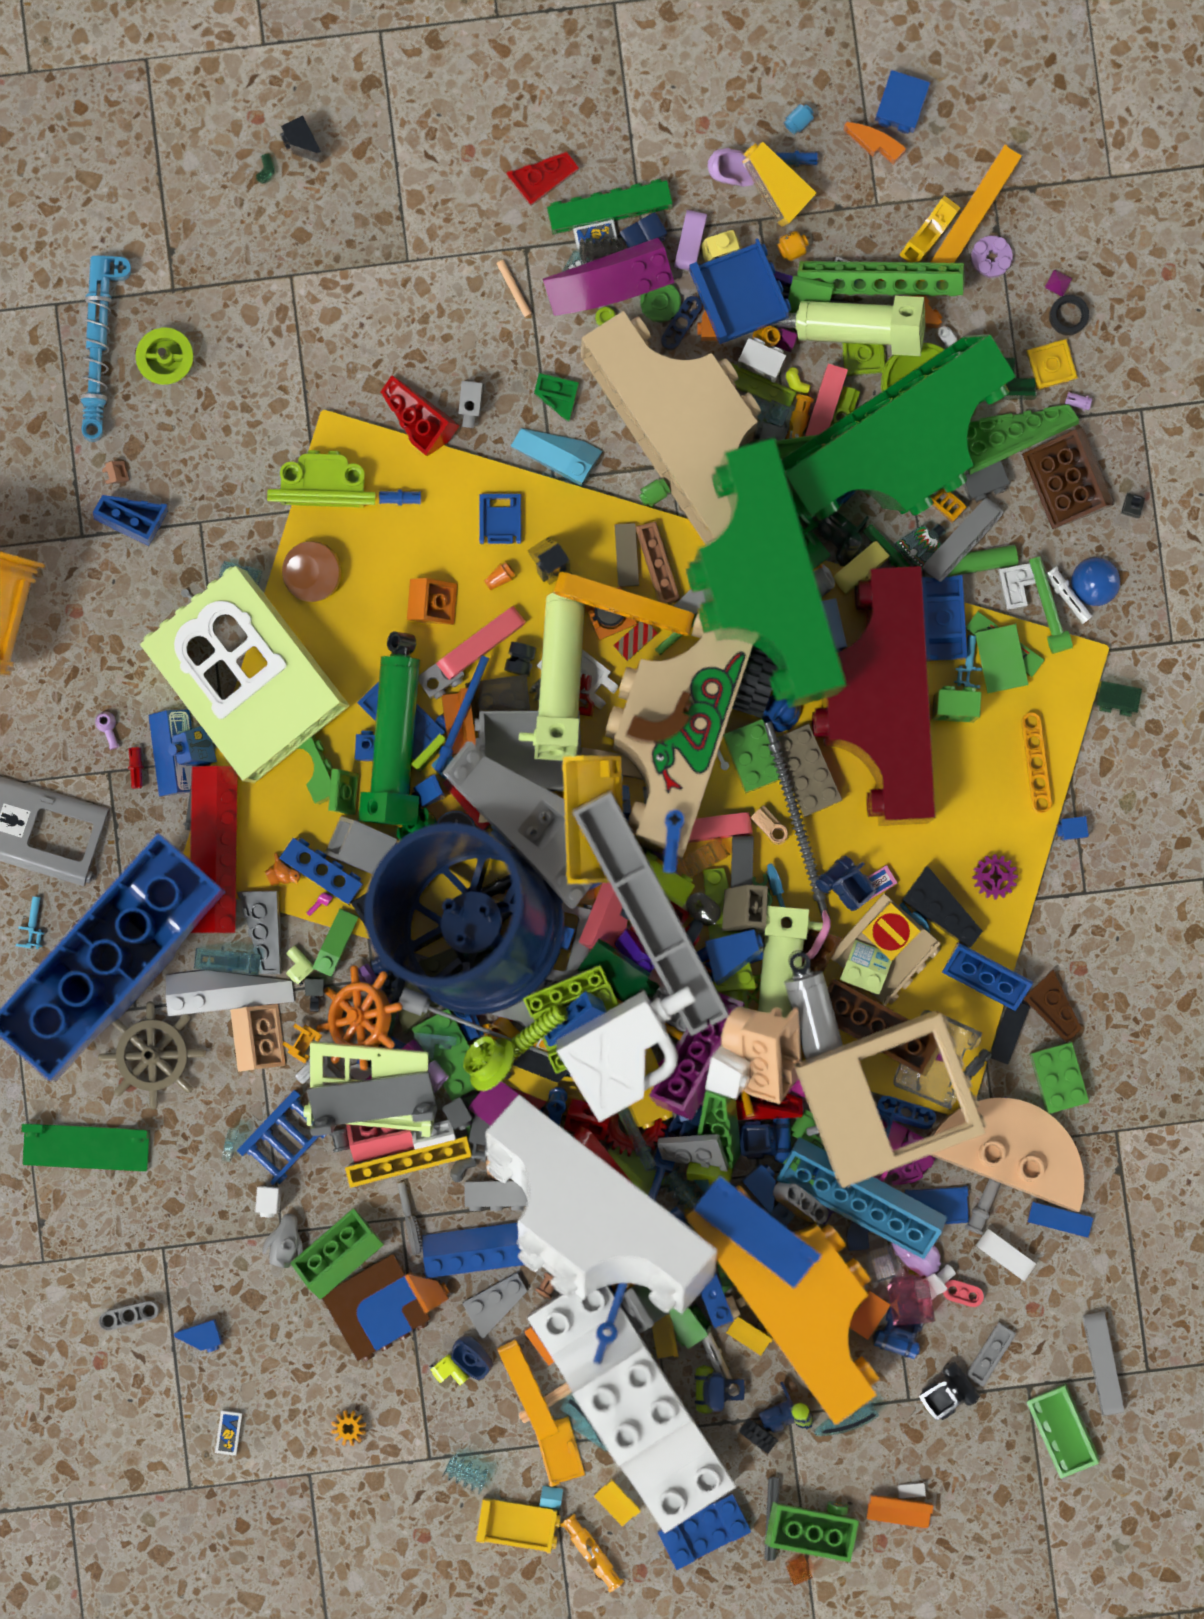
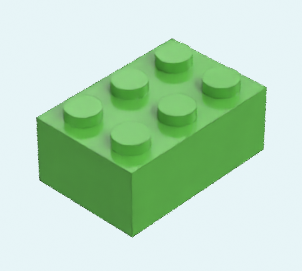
M943 686V688L935 693L933 698L932 720L974 723L980 717L981 692H976V688L965 687L962 691H958L953 686Z
M763 719L723 735L745 794L781 780L778 779L779 773H776L778 769L774 767L776 762L772 761L774 759V756H771L772 751H769L768 748L769 739Z
M1072 1042L1029 1054L1044 1108L1048 1114L1089 1103Z

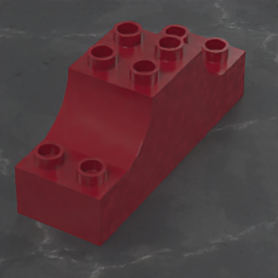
M921 566L870 569L865 580H858V586H855L856 611L866 610L867 624L865 630L854 644L837 653L846 685L838 695L822 699V708H815L814 712H812L814 737L824 736V746L837 747L852 753L869 769L876 782V789H870L866 793L867 816L878 817V826L928 824L935 819Z

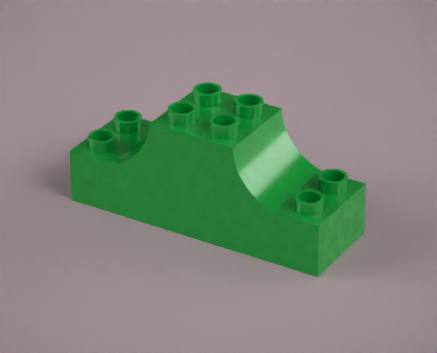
M990 334L963 336L781 460V464L796 514L806 515L808 519L816 516L818 520H822L840 508L836 501L837 498L847 491L860 490L873 497L882 509L897 510L900 514L910 511L912 516H915L933 505L934 502L930 495L944 488L946 493H949L962 486L968 480L964 472L974 466L967 446V433L972 414L979 403L986 401L990 405L1005 397L1009 393L1005 384L1016 377Z
M773 438L726 451L720 465L714 467L715 473L711 474L717 498L728 496L731 507L729 524L718 538L698 548L694 561L688 562L689 568H686L692 593L703 591L705 602L700 603L701 608L698 609L703 632L714 631L717 641L732 639L747 642L767 654L778 669L773 672L774 676H770L776 701L786 699L789 708L838 695L846 684L775 440Z

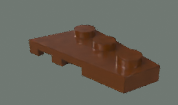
M808 931L803 948L805 953L810 951L819 932ZM827 935L819 952L810 960L811 971H825L842 940L841 937Z
M1051 970L1026 994L1024 1000L1065 1043H1068L1082 1028L1065 996L1062 986H1060L1054 970Z

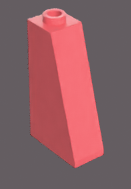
M828 363L805 436L820 434L830 427L848 369Z
M602 883L578 942L590 950L599 938L618 950L615 942L627 926V919L620 915L623 906L610 883Z

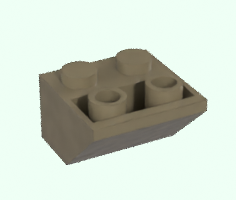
M743 885L725 889L722 931L746 932L755 930V933H764L768 886Z

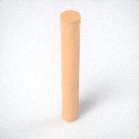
M505 261L497 262L524 317L530 316L532 313Z

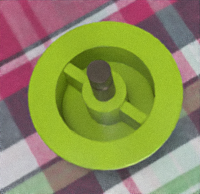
M157 328L144 335L138 343L135 355L136 364L141 374L147 380L159 385L173 384L183 379L191 369L193 349L189 340L181 332L172 328Z

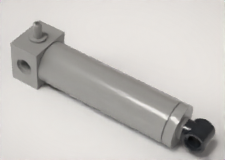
M801 950L793 951L788 958V964L792 969L793 976L787 979L784 984L791 1009H798L800 1042L806 1060L843 1046L823 971H811L808 955ZM801 956L805 959L803 966L797 967L794 965L796 957ZM817 1126L806 1129L808 1136L819 1134Z

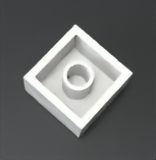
M748 338L737 366L775 383L785 362L786 355L783 354L784 351L774 346L771 349L765 346V342L760 339L754 338L752 340Z

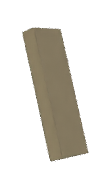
M635 523L616 524L615 541L618 587L639 586Z

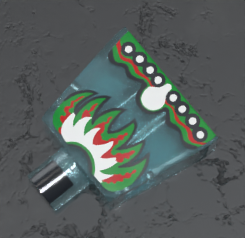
M938 523L931 530L923 524L898 540L894 546L914 567L921 566L922 573L927 560L942 545L938 539L946 531Z

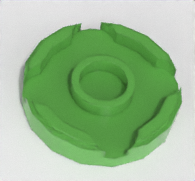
M671 284L642 294L640 299V306L644 315L653 322L659 323L667 322L674 318L681 303L677 289Z

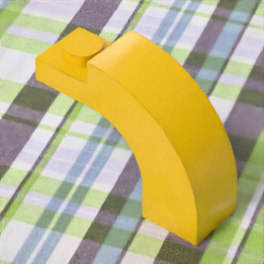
M944 195L925 223L908 241L899 256L907 262H921L951 224L960 207Z

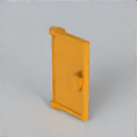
M569 1416L555 1420L559 1433L542 1441L537 1437L550 1487L585 1475Z

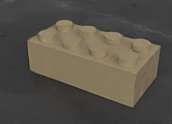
M809 724L777 738L781 742L782 747L780 750L783 751L782 756L785 757L783 761L787 763L785 767L788 768L787 773H790L788 778L792 779L790 784L793 785L792 790H795L793 795L797 796L795 801L798 802L797 806L800 807L799 811L802 813V818L842 801Z

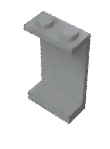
M635 1284L626 1290L621 1302L624 1312L637 1333L654 1325L653 1323L669 1314V1312L662 1311L650 1300L649 1295L652 1290L639 1284Z

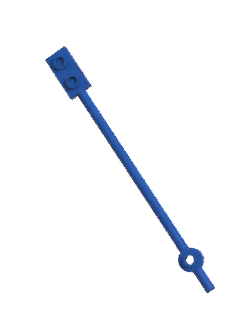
M667 1128L666 1130H663V1132L665 1133V1137H664V1138H668V1137H669V1136H668V1130H669V1128ZM657 1148L651 1166L656 1168L657 1171L648 1195L654 1202L664 1173L668 1172L671 1174L675 1163L674 1161L662 1159L659 1148ZM619 1283L608 1318L596 1330V1338L599 1344L593 1359L595 1364L601 1365L607 1345L612 1344L616 1340L618 1331L614 1323L628 1283ZM608 1329L611 1335L606 1336L603 1331Z

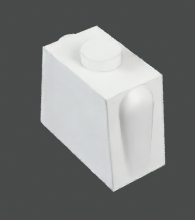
M720 1046L711 1058L705 1089L736 1099L749 1083L750 1076H748L750 1062Z

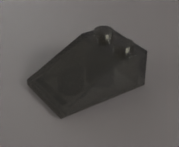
M527 675L480 681L471 702L473 723L475 724V719H479L480 711H530ZM465 683V687L468 688L470 683Z

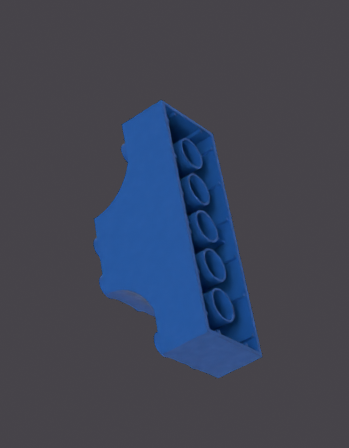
M157 833L0 1008V1037L46 1079L57 1081L80 1054L109 1025L120 1019L175 957L178 948L189 933L226 891L164 836Z

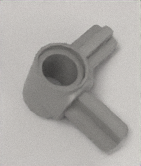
M323 1056L325 1058L323 1072L328 1077L345 1078L331 1062V1056ZM310 1057L307 1060V1064L295 1075L296 1079L302 1084L310 1078Z

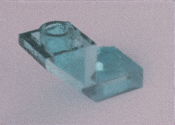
M752 394L761 410V414L757 416L758 420L782 427L791 408L777 401L771 400L769 402Z

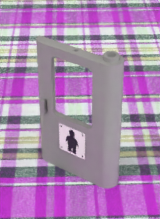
M0 776V861L81 886H85L86 883L90 884L93 877V872L90 871L91 864L110 809ZM40 809L93 824V830L82 861L71 860L28 846V841Z

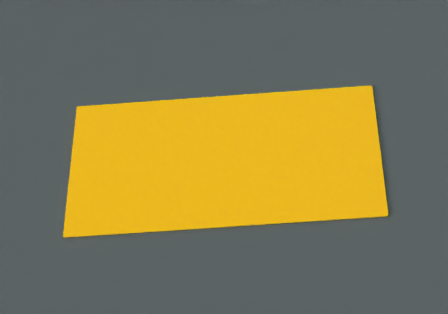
M322 410L309 450L320 451V454H328V451L341 452L340 455L346 457L349 464L360 465L365 473L364 492L376 493L375 505H364V508L291 505L264 594L350 705L319 730L315 737L322 742L324 746V751L322 752L325 759L328 758L333 769L359 774L356 814L350 815L328 811L329 800L320 805L314 803L306 786L313 776L314 763L310 754L304 749L293 751L255 783L243 781L238 775L236 899L240 900L237 894L238 891H279L281 913L327 927L332 926L340 908L359 916L352 904L349 906L302 873H300L301 878L298 884L293 882L284 884L280 882L279 885L271 886L264 871L274 866V853H278L280 858L293 838L298 840L300 837L310 844L308 846L309 849L314 852L318 849L325 854L340 816L355 820L396 838V843H398L397 828L398 826L401 828L402 825L358 821L360 792H370L373 761L355 760L356 734H361V731H373V735H375L376 721L357 702L379 682L381 656H390L391 654L387 647V639L391 632L409 633L415 636L416 647L410 656L420 660V675L510 607L514 606L526 623L484 655L489 658V661L471 702L474 731L475 719H479L480 711H539L541 670L537 665L542 660L546 597L553 593L556 581L549 585L547 581L543 582L537 573V565L527 550L548 537L559 543L569 558L571 573L617 588L615 525L635 523L636 528L637 526L656 521L681 599L691 590L686 573V568H689L688 562L694 561L698 548L705 546V543L689 519L447 446H442L429 456H426L411 444L407 434ZM398 489H402V491H421V504H402V506H398V504H379V491H398ZM479 494H521V544H517V536H513V544H488V536H484V544L479 543ZM490 500V507H510V500ZM636 532L639 586L622 587V590L658 601ZM311 541L320 542L330 547L338 556L342 570L341 580L335 592L328 598L315 602L303 601L292 595L287 589L282 576V566L288 552L300 543ZM824 561L820 564L825 565L831 571L833 577L845 567L829 561ZM507 562L516 574L513 580L490 590L484 580L500 563L504 564ZM430 578L457 584L454 625L421 623L407 620L410 579ZM835 583L834 588L821 597V601L836 598L847 649L862 636L867 624L866 610L856 611L855 588L848 594H845ZM964 602L965 628L977 611L999 627L1016 624L1019 641L1044 659V662L1033 677L1026 674L1029 685L987 693L983 669L982 671L971 670L969 682L970 684L981 686L979 689L976 688V692H981L980 717L974 723L932 720L933 698L939 689L943 688V686H953L955 690L962 691L965 688L964 684L957 686V683H954V681H957L958 671L955 668L962 666L963 669H966V659L927 661L935 819L928 824L878 826V817H868L866 806V793L870 789H876L873 775L866 765L852 753L841 748L824 746V736L815 737L842 801L803 818L802 824H805L803 828L807 830L805 835L809 836L807 841H810L808 845L812 847L810 852L814 853L812 858H815L813 862L817 864L815 868L819 870L817 875L825 873L837 859L847 856L855 865L861 862L865 863L859 871L867 877L887 865L897 884L870 899L854 911L848 909L833 890L826 893L825 902L831 920L828 934L841 937L843 940L883 894H886L899 906L903 902L901 899L924 867L928 866L983 931L970 949L1014 972L1109 647L1105 644L1070 634L1073 648L1052 654L1047 640V636L1051 635L1049 627ZM585 609L582 649L611 672L608 678L615 682L619 688L613 694L604 685H601L595 694L603 699L606 704L601 710L594 705L592 717L580 715L581 747L617 753L613 751L614 739L605 737L613 707L625 709L627 700L618 698L626 668L630 667L638 670L641 659L665 661L684 654L701 639L692 636L693 627L689 635L681 636L665 652L659 655L655 648L674 632L652 626L658 634L631 659L626 661L613 645L633 627L599 641ZM966 630V645H967V642H968V635L974 636L972 633H970V632L967 631V630ZM976 640L973 667L982 668ZM511 642L523 643L537 648L534 660L530 661L532 664L530 677L513 674L504 670L507 658L511 657L508 653ZM253 646L246 651L241 669L248 678H252L265 668L268 662L258 648ZM480 658L462 671L465 675L462 678L463 682L455 688L452 685L445 690L446 694H458L460 688L469 687ZM962 672V681H966L967 672ZM238 679L234 692L241 687V682ZM431 679L427 683V687L432 690L439 686V682L436 679ZM418 682L417 704L435 721L439 715L443 714L441 697L437 700L435 697L430 699ZM822 699L801 705V714L797 723L790 730L775 731L776 737L778 738L808 724L813 732L812 712H814L815 708H822ZM579 700V706L588 708V702L585 705ZM732 709L724 734L762 720V718ZM1030 712L1036 713L1041 720L1051 794V808L1043 814L1035 812L1032 807L1021 720ZM1029 716L1026 718L1025 723L1027 727L1034 728L1037 721L1034 717ZM475 731V738H478V731ZM444 733L442 736L447 740L446 733ZM722 737L719 750L724 761L729 764V768L723 770L721 762L716 755L696 819L746 812L750 813V817H752L756 811L765 806L781 825L787 829L788 837L785 843L776 845L771 842L770 838L751 819L753 834L745 836H753L754 838L753 877L756 878L757 883H763V875L766 874L767 876V865L772 863L782 883L784 893H781L785 907L809 910V921L823 923L817 901H814L813 898L814 892L811 891L813 887L809 885L811 880H808L810 876L806 874L808 870L804 868L806 866L803 863L804 858H801L803 853L800 852L801 847H798L799 841H796L798 836L794 835L796 830H793L794 824H791L793 819L789 818L791 813H788L789 807H786L788 802L784 801L786 796H783L784 790H781L783 786L779 784L781 780L745 794L725 740ZM1030 737L1028 745L1031 748H1037L1039 746L1038 738ZM216 746L215 756L217 762L212 763L211 766H231ZM439 752L421 772H418L412 766L410 795L415 793V786L430 776L435 775L445 799L425 808L434 815L437 821L441 816L450 811H461L467 814L443 785L445 779L431 766L440 756ZM1038 757L1032 758L1031 766L1034 769H1039L1042 766L1041 759ZM623 776L622 785L629 787L632 812L635 801L644 804L643 787H645V783L641 779ZM1036 778L1033 781V785L1036 789H1043L1045 782L1042 778ZM564 791L552 792L564 799ZM1039 798L1036 801L1037 808L1040 810L1046 809L1047 801ZM491 826L484 831V832L488 833L490 836H492L493 838H495V837L491 834V832L493 831V829L491 828ZM778 829L773 832L772 836L780 840L784 837V832ZM191 831L189 833L188 840L183 854L189 859ZM732 837L687 843L682 860L677 859L675 873L679 876L682 873L693 879L691 883L695 885L687 901L692 900L694 913H690L683 927H687L693 919L703 924L699 934L700 939L694 947L696 952L706 946L705 941H709L703 870L724 868L729 889L731 888ZM641 847L644 854L648 851L655 855L650 849ZM303 853L300 856L302 864H307L311 860L309 853ZM994 854H996L997 859L1004 856V862L1011 860L1012 862L1009 866L1010 868L1016 867L1013 874L1018 875V878L1013 879V882L1017 885L1015 887L1010 886L1012 893L1005 891V897L1002 898L999 894L997 900L993 899V895L985 898V892L979 894L978 892L981 888L979 886L974 887L977 880L972 879V876L977 875V872L973 869L980 868L977 862L982 861L985 863L984 857L986 856L992 860ZM327 855L325 858L327 861L333 863L335 860L344 866L342 871L348 875L353 872L362 878L360 883L363 886L353 901L367 893L373 874ZM473 858L451 865L449 870L469 888L478 860ZM490 858L482 887L494 882L496 878L501 879L510 875L505 862ZM657 858L656 862L663 865L664 862ZM280 859L281 862L289 866L291 869H294L293 867H291L290 865H288ZM990 864L983 869L982 873H987L990 870ZM999 864V868L1004 873H1008L1007 870ZM319 865L317 868L318 875H326L328 872L327 865ZM994 871L990 875V879H994V883H996V880L1000 879V875H996ZM438 874L429 883L430 885L426 886L420 895L419 902L442 918L444 912L443 902L446 899L453 900L462 893L444 874ZM337 876L334 880L335 886H344L345 878ZM982 881L984 886L991 890L990 885L986 881ZM1003 881L1000 884L999 890H1002L1008 881ZM767 882L766 886H768L772 896V904L770 906L780 907L777 896H773ZM602 883L598 887L588 890L576 906L584 908V904L593 906ZM509 889L505 890V893H498L491 896V898L503 901ZM322 893H328L333 897L328 906L321 903L320 907L311 916L307 915L306 912L315 904ZM905 904V905L907 906V908L910 910L911 913H913V912L915 911L914 909H912L911 907H909L907 904ZM414 910L411 923V939L415 940L438 927V923L418 910ZM564 912V926L573 928L576 932L578 916ZM513 915L502 922L500 933L503 938L508 932ZM359 917L352 934L369 939L367 929ZM782 918L781 926L786 929L790 928V920ZM926 919L930 926V934L940 942L938 946L940 951L933 958L929 956L924 962L927 964L919 974L915 972L910 977L913 981L906 989L901 988L896 993L899 997L892 1005L887 1003L885 1006L909 1020L935 1010L946 1016L950 1028H947L948 1034L950 1033L955 1039L957 1048H954L958 1056H961L964 1063V1068L961 1069L962 1072H965V1068L975 1057L979 1056L978 1054L982 1049L991 1051L1004 1005L942 973L951 953L959 942ZM627 920V926L632 925L630 920ZM575 932L569 950H560L557 961L552 969L558 971H565L567 969ZM442 937L414 953L431 957L452 947ZM763 960L750 964L753 975H761ZM830 960L823 972L827 988L834 978L883 1005L870 991L840 980L844 968L836 961ZM704 966L705 969H706V971H707V973H708L709 976H710V973H709L708 968H707L706 966ZM759 990L758 993L755 995V997H756L758 1000H759L760 990ZM752 999L748 1009L757 1011L758 1003ZM839 1029L843 1045L858 1040ZM800 1042L801 1061H804L805 1056ZM881 1052L858 1060L871 1092L891 1096L947 1115L961 1108L944 1062L935 1059L927 1076H924ZM986 1061L984 1066L970 1080L972 1087L969 1090L976 1098L986 1068Z

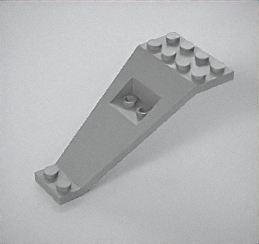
M467 741L443 771V774L541 875L569 908L574 909L593 883L567 884L564 799L485 757L473 742Z

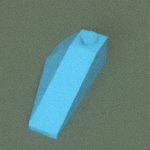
M522 428L511 444L512 448L580 487L585 483L602 453L601 450L585 441Z

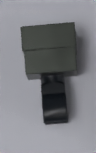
M1127 493L1121 514L1139 519L1145 498Z
M325 977L305 978V996H311L310 1012L319 1011V996L324 995Z

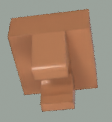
M124 461L108 462L105 464L106 467L102 469V472L108 473L109 479L105 480L106 484H118L129 481Z

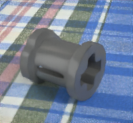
M347 1128L333 1131L332 1134H329L333 1139V1153L350 1149L346 1135Z

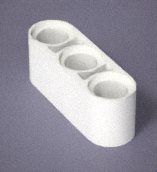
M989 1229L985 1231L975 1245L1023 1281L1027 1279L1037 1265Z

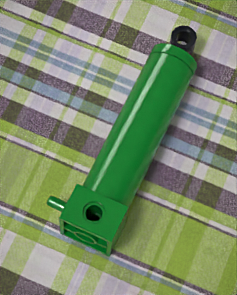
M394 631L389 634L387 639V647L391 654L390 656H381L371 788L370 792H360L358 821L389 825H417L419 796L410 795L420 660L410 656L416 647L415 636L409 633Z

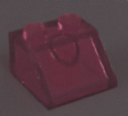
M915 1276L893 1277L887 1287L894 1325L935 1322L929 1282Z

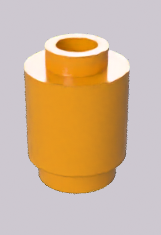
M767 326L754 331L752 339H760L765 342V346L772 347L779 342L780 332L773 326Z

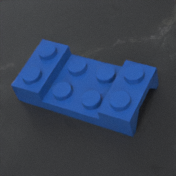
M963 575L946 577L941 582L935 578L922 577L926 661L966 659Z
M732 1493L707 1505L665 1534L662 1529L658 1530V1534L676 1570L687 1566L696 1559L731 1541L734 1542L751 1533Z

